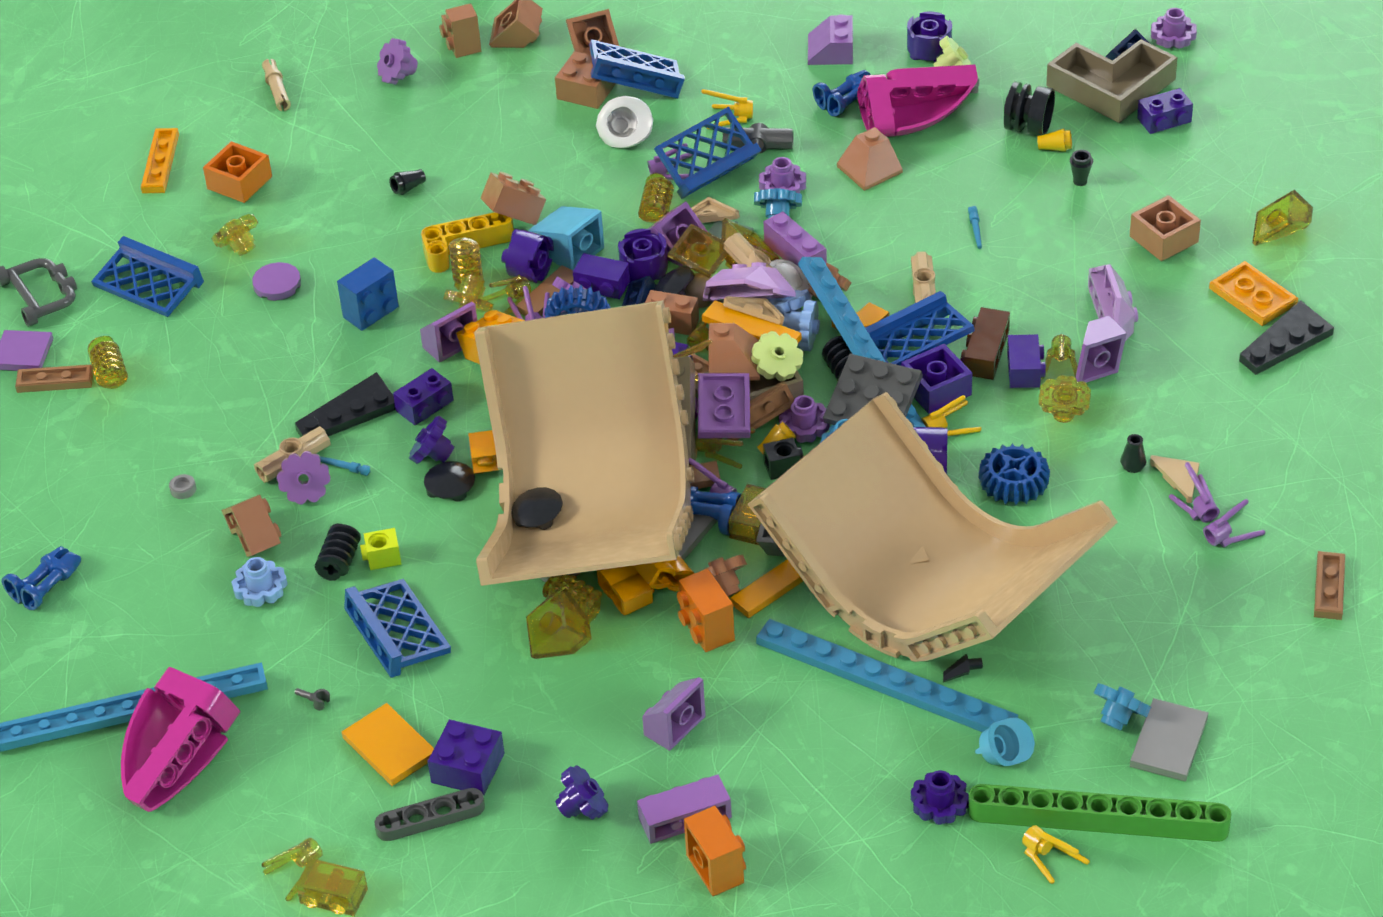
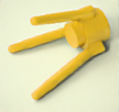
M706 89L701 90L703 94L735 101L734 105L713 104L712 108L725 109L729 107L730 110H734V116H739V118H736L739 123H747V119L753 118V100H747V97H736ZM729 120L721 121L718 126L730 125Z
M962 395L939 410L921 418L926 427L946 428L948 424L945 417L966 406L968 401ZM981 427L948 430V436L980 432Z
M1037 825L1030 827L1023 836L1022 843L1027 847L1024 854L1033 860L1051 884L1055 880L1037 856L1038 854L1046 855L1052 847H1055L1086 865L1090 863L1089 859L1079 854L1078 849L1046 833Z

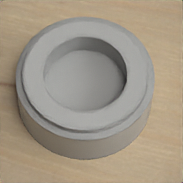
M182 474L175 476L169 483L170 492L174 498L186 499L196 492L195 480L190 475Z

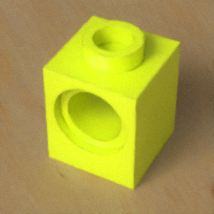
M395 528L363 533L365 544L360 545L363 561L368 560L370 570L402 565Z

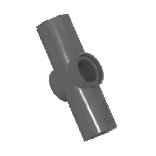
M754 123L749 128H743L751 142L759 145L762 150L760 153L765 152L766 149H793V129L768 128L763 123ZM723 133L722 142L727 144L728 134ZM732 136L731 145L739 148L744 146L739 137Z

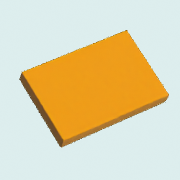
M1246 261L1212 280L1209 284L1210 290L1261 326L1287 312L1298 303V297Z
M385 703L341 731L342 738L391 786H394L426 765L434 750L388 703Z

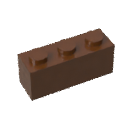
M981 307L978 317H973L972 324L975 331L967 335V350H962L960 360L972 372V377L994 380L1010 330V312Z

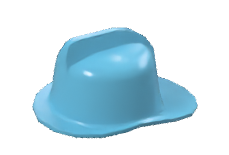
M1017 717L1000 720L991 724L988 729L981 733L979 748L975 750V753L982 754L986 762L991 765H1015L1028 760L1033 754L1034 736L1025 721Z

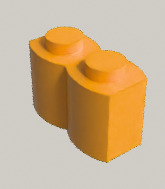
M679 554L676 560L633 565L647 584L654 589L668 587L672 591H679L678 580L695 574Z
M633 565L597 570L600 587L612 599L617 609L624 616L653 603L652 593H654V588L647 584Z

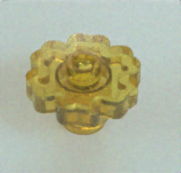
M254 214L241 216L238 219L227 222L211 239L216 247L219 246L221 248L230 244L233 251L242 256L256 247L254 244L255 239L251 235L250 230L255 228L259 222Z
M466 275L465 281L462 280L459 292L448 289L443 298L448 302L459 305V308L473 302L475 303L476 311L483 313L491 311L494 305L482 300L486 289L484 287L485 281Z
M1060 375L1056 380L1047 379L1040 386L1039 405L1044 412H1051L1055 420L1066 423L1071 421L1075 415H1083L1089 409L1091 389L1087 386L1086 382H1077L1074 376Z

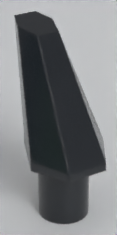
M965 654L943 672V683L969 675L970 670L982 669V658L968 659V655Z

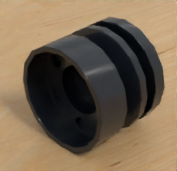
M1014 81L1004 105V128L1013 130L1015 127L1017 132H1021L1027 123L1029 134L1038 136L1047 134L1054 112L1055 90L1049 87L1038 86L1032 95L1030 84L1026 83L1022 87L1021 82Z

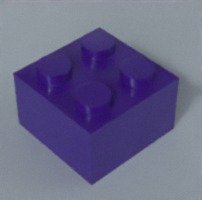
M945 344L901 362V366L922 371L923 377L914 399L928 414L939 410L962 395L966 398L972 395V372Z
M449 719L428 759L431 783L458 790L476 788L484 796L505 754L502 732Z

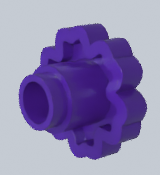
M437 416L426 429L423 428L415 438L417 442L409 453L411 461L418 464L427 455L433 460H439L442 463L449 458L455 446L451 444L450 439L443 435L447 426L445 419Z
M576 765L574 767L570 766L561 773V782L566 788L559 793V798L555 802L557 808L565 817H577L583 813L593 820L596 817L600 818L608 812L609 805L604 798L603 790L595 779L590 778L585 769Z
M943 770L927 773L924 780H916L911 789L914 813L919 815L924 821L933 819L938 825L953 823L956 816L966 814L969 802V794L966 792L967 784L957 775H950Z

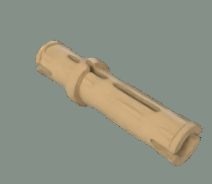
M266 59L262 63L265 81L270 86L277 109L282 111L281 105H283L284 111L290 108L291 103L282 82L283 75L278 70L275 60L271 59L272 65H270L269 59Z

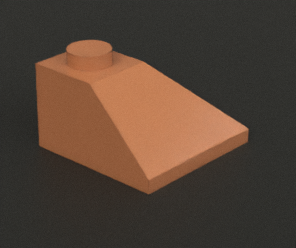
M609 9L566 19L575 52L591 55L589 47L591 39L619 46Z
M875 127L855 136L837 162V167L864 191L903 173V169L889 139Z
M709 323V373H749V380H760V374L756 370L758 364L751 361V350L754 343L759 340L735 323Z

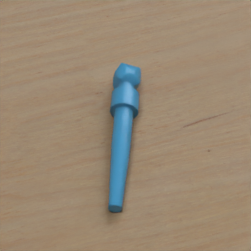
M976 206L968 207L969 219L973 227L977 247L981 249L978 210Z
M320 456V462L348 469L353 473L358 474L360 472L361 475L367 476L371 472L368 465L361 466L360 463L356 462L349 463Z

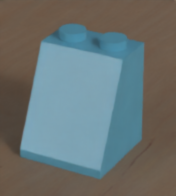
M561 206L528 230L551 237L554 251H549V258L553 259L552 262L559 266L563 265L571 270H574L583 253L596 255L604 249L602 213L598 209Z

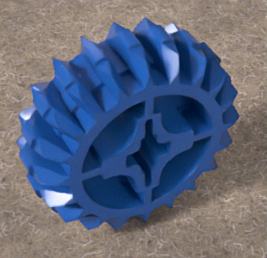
M570 285L568 290L561 287L559 292H554L552 297L548 298L544 315L546 318L611 307L607 303L606 297H601L600 291L593 292L591 287L583 289L582 285L579 288H574Z
M1013 443L1010 447L1002 444L1000 449L992 448L991 453H985V457L980 463L978 477L982 490L987 492V496H993L995 502L1003 500L1005 505L1008 502H1014L1017 505L1018 502L1022 501L1027 504L1029 499L1036 501L1038 495H1043L1049 484L1050 469L1047 459L1042 457L1041 452H1035L1033 447L1026 449L1023 444L1020 447L1014 446Z

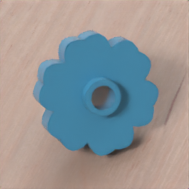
M780 188L764 189L754 193V205L766 208V218H770L782 211L789 216L790 209L802 206V194Z
M1098 683L1094 691L1095 695L1106 700L1101 711L1103 715L1101 722L1120 731L1124 725L1127 726L1132 713L1147 718L1151 707L1133 698L1135 693L1119 686L1118 690Z

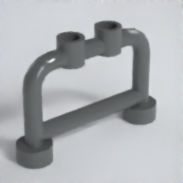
M37 258L5 269L3 265L0 266V287L9 284L10 281L27 304V307L21 309V314L28 327L37 324V318L70 306L76 297L74 290H77L74 278L72 276L67 277V270L63 263L56 265L49 259ZM37 268H46L51 279L57 282L61 293L66 296L40 307L18 275Z

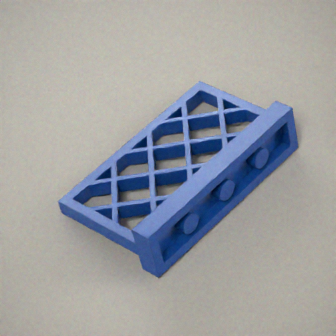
M591 39L589 44L593 64L591 78L678 99L685 77L679 73L677 60Z
M729 107L654 148L656 154L679 187L677 193L681 199L751 161L762 151L757 143L753 144ZM724 115L730 122V129L718 126L719 119ZM701 128L713 129L712 139L700 136ZM717 131L728 134L727 144L716 141ZM732 136L739 137L744 146L739 148L731 145ZM684 137L695 139L693 149L682 146ZM699 141L710 144L709 154L698 151ZM714 146L726 149L725 157L714 156ZM666 147L676 149L675 159L667 157L663 149ZM681 151L692 154L691 164L679 161ZM696 156L708 159L705 168L695 165ZM678 166L690 169L689 176L682 180L677 172Z
M125 236L118 241L120 247L118 251L91 281L93 286L166 317H169L193 287L199 289L204 283L198 266ZM122 258H126L130 262L129 264L117 267V263ZM144 266L148 268L146 272L135 274L136 268ZM131 270L132 276L119 279L118 273ZM161 274L167 276V279L154 282V276ZM115 275L114 281L103 282L105 277ZM150 278V284L137 286V281ZM133 282L134 288L121 290V285ZM185 283L182 288L175 290L172 288V284ZM165 286L169 287L168 292L156 295L155 289ZM152 290L153 296L139 297V293ZM171 298V301L165 308L158 305V301Z
M942 291L865 328L881 352L884 360L889 363L887 361L888 357L899 358L891 362V364L900 366L901 362L942 344L948 345L975 331L974 325L947 302L946 295ZM934 325H946L945 329H933ZM951 326H963L960 329H951ZM913 335H914V336H925V337H924V340H922V339H912V338H913ZM930 336H942L938 340H929ZM892 346H903L902 350H891ZM909 347H921L915 351L908 350Z
M404 579L360 592L355 586L345 589V611L390 678L401 675V668L451 653V646ZM400 589L404 593L402 598L390 595V592ZM375 598L380 601L376 605L366 602V599ZM385 601L397 604L396 610L383 607ZM403 606L415 609L414 615L402 612ZM378 614H383L392 618L390 622L378 619L377 616ZM397 618L410 622L408 627L394 623ZM415 623L426 626V632L413 629ZM394 631L404 635L402 639L390 637L389 633ZM408 636L422 639L420 644L406 641ZM427 641L438 643L440 646L431 648L425 646ZM404 648L416 652L404 657L401 650Z

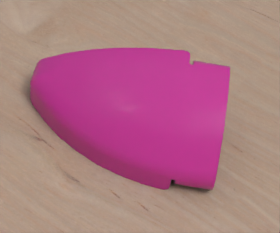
M976 65L902 68L891 70L886 75H864L858 87L857 97L866 130L875 127L886 137L912 134L934 126L953 113L974 89L978 80Z
M168 667L154 686L155 692L147 688L141 696L127 727L122 747L121 780L123 793L133 805L148 812L154 811L169 801L199 775L227 743L228 738L221 734V732L226 733L241 713L221 690L172 667Z

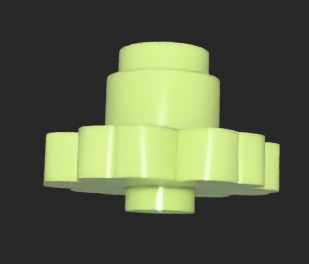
M946 36L939 41L943 54L937 58V61L933 64L934 67L971 65L966 51L961 46L959 47L952 38Z
M770 331L768 334H762L759 341L754 343L751 350V361L758 364L757 372L766 379L776 377L779 381H785L786 379L793 378L796 370L800 369L803 363V351L796 348L798 342L789 334L783 333L779 336L775 331Z

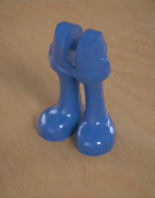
M867 70L851 74L846 77V81L832 90L825 83L819 82L812 88L814 99L822 110H828L829 115L838 116L844 112L849 104L858 99V87L863 76L871 74Z
M691 486L693 515H705L714 518L718 522L720 533L727 536L731 535L735 517H739L743 509V494L739 492H702L698 490V487Z
M60 546L44 555L40 559L41 564L29 576L20 579L17 575L10 573L2 578V585L18 604L23 602L25 608L35 610L42 604L43 597L58 581L68 579L76 571L81 563L79 555L69 552L68 549Z

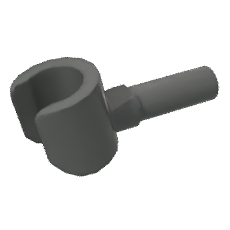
M299 688L295 690L296 695L312 701L316 710L324 709V702L322 700L330 702V693L325 689H318L314 693Z

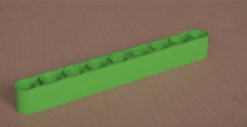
M977 784L973 786L969 791L968 802L970 818L980 823L1028 827L1037 825L1040 828L1220 842L1228 837L1232 816L1228 806L1216 802Z

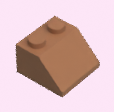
M514 0L494 18L489 45L495 48H524L528 43H533L540 34L539 26L542 22L543 8L532 0Z

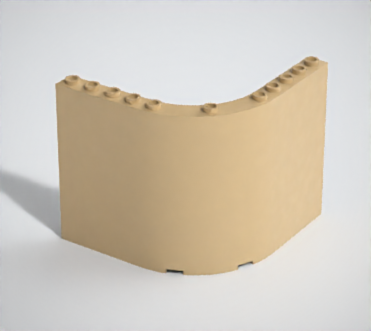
M664 300L479 327L474 332L494 437L497 466L499 470H503L504 475L503 483H499V504L504 513L498 514L496 528L476 559L481 586L677 559L679 551L682 550V543H685V536L688 535V529L691 528V522L694 521L690 483L695 482L693 467H689L685 426L689 425L687 410H682L681 400H684V390L682 384L678 385L676 376L680 374L679 361L673 358L672 349L676 347L675 337L673 333H669L668 323H671V314L669 307L665 308ZM537 487H547L555 490L563 501L561 511L553 520V525L546 530H542L539 527L527 528L517 526L511 513L516 499L524 492Z
M887 392L873 398L748 503V506L810 591L833 617L838 615L850 626L848 630L850 633L872 648L894 658H898L900 655L906 656L914 662L932 660L993 639L1118 523L1112 515L1110 508L1101 500L1035 526H1016L992 517L973 504L962 494L956 484L951 481L945 473L943 466L935 459L927 444L914 430L912 423L904 416L898 408L896 401ZM924 546L929 562L909 564L915 554Z

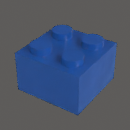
M375 257L337 281L343 318L361 331L399 307L394 271Z

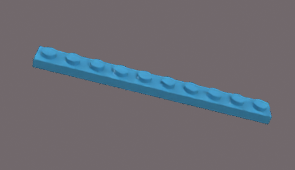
M802 257L798 263L799 267L852 354L886 362L822 257ZM911 404L906 418L912 423L913 427H926Z
M772 619L766 622L756 636V642L760 646L980 732L988 729L994 722L1007 718H1018V714Z
M262 662L196 677L215 686L228 698L268 690ZM146 689L0 723V752L130 722L132 714Z

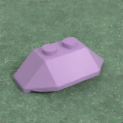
M754 262L751 263V267H747L746 264H733L732 269H722L706 281L703 301L714 302L716 300L723 303L724 298L727 296L766 299L796 297V292L776 268L766 267V263Z
M1110 264L1089 268L1088 289L1098 319L1110 316L1127 332L1126 341L1134 333V322H1138L1137 308L1132 307L1131 291H1127L1124 281Z

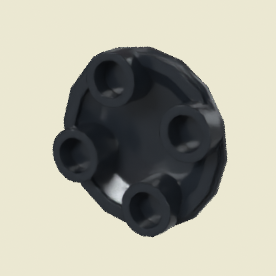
M687 266L673 269L660 279L654 291L685 295L686 291L684 289L694 279L695 273Z
M458 461L439 463L429 469L424 478L426 493L429 497L452 499L454 501L464 500L467 497L466 493L470 491L475 483L473 469L467 464Z
M537 487L521 494L513 503L511 511L513 520L517 526L527 528L539 527L542 530L549 529L553 525V520L560 513L563 501L555 490L547 487Z

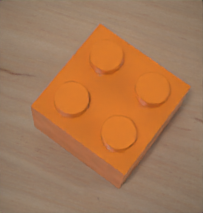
M232 141L203 167L207 189L243 203L272 178L269 155Z
M707 568L678 580L679 592H677V599L680 604L678 616L682 625H687L690 629L693 641L696 644L699 643L705 652L735 641L733 603Z
M713 806L684 818L686 855L711 895H718L743 884L744 870H746V864L743 859L745 845L739 835L735 836L732 832L728 817L725 814L721 815L717 807Z

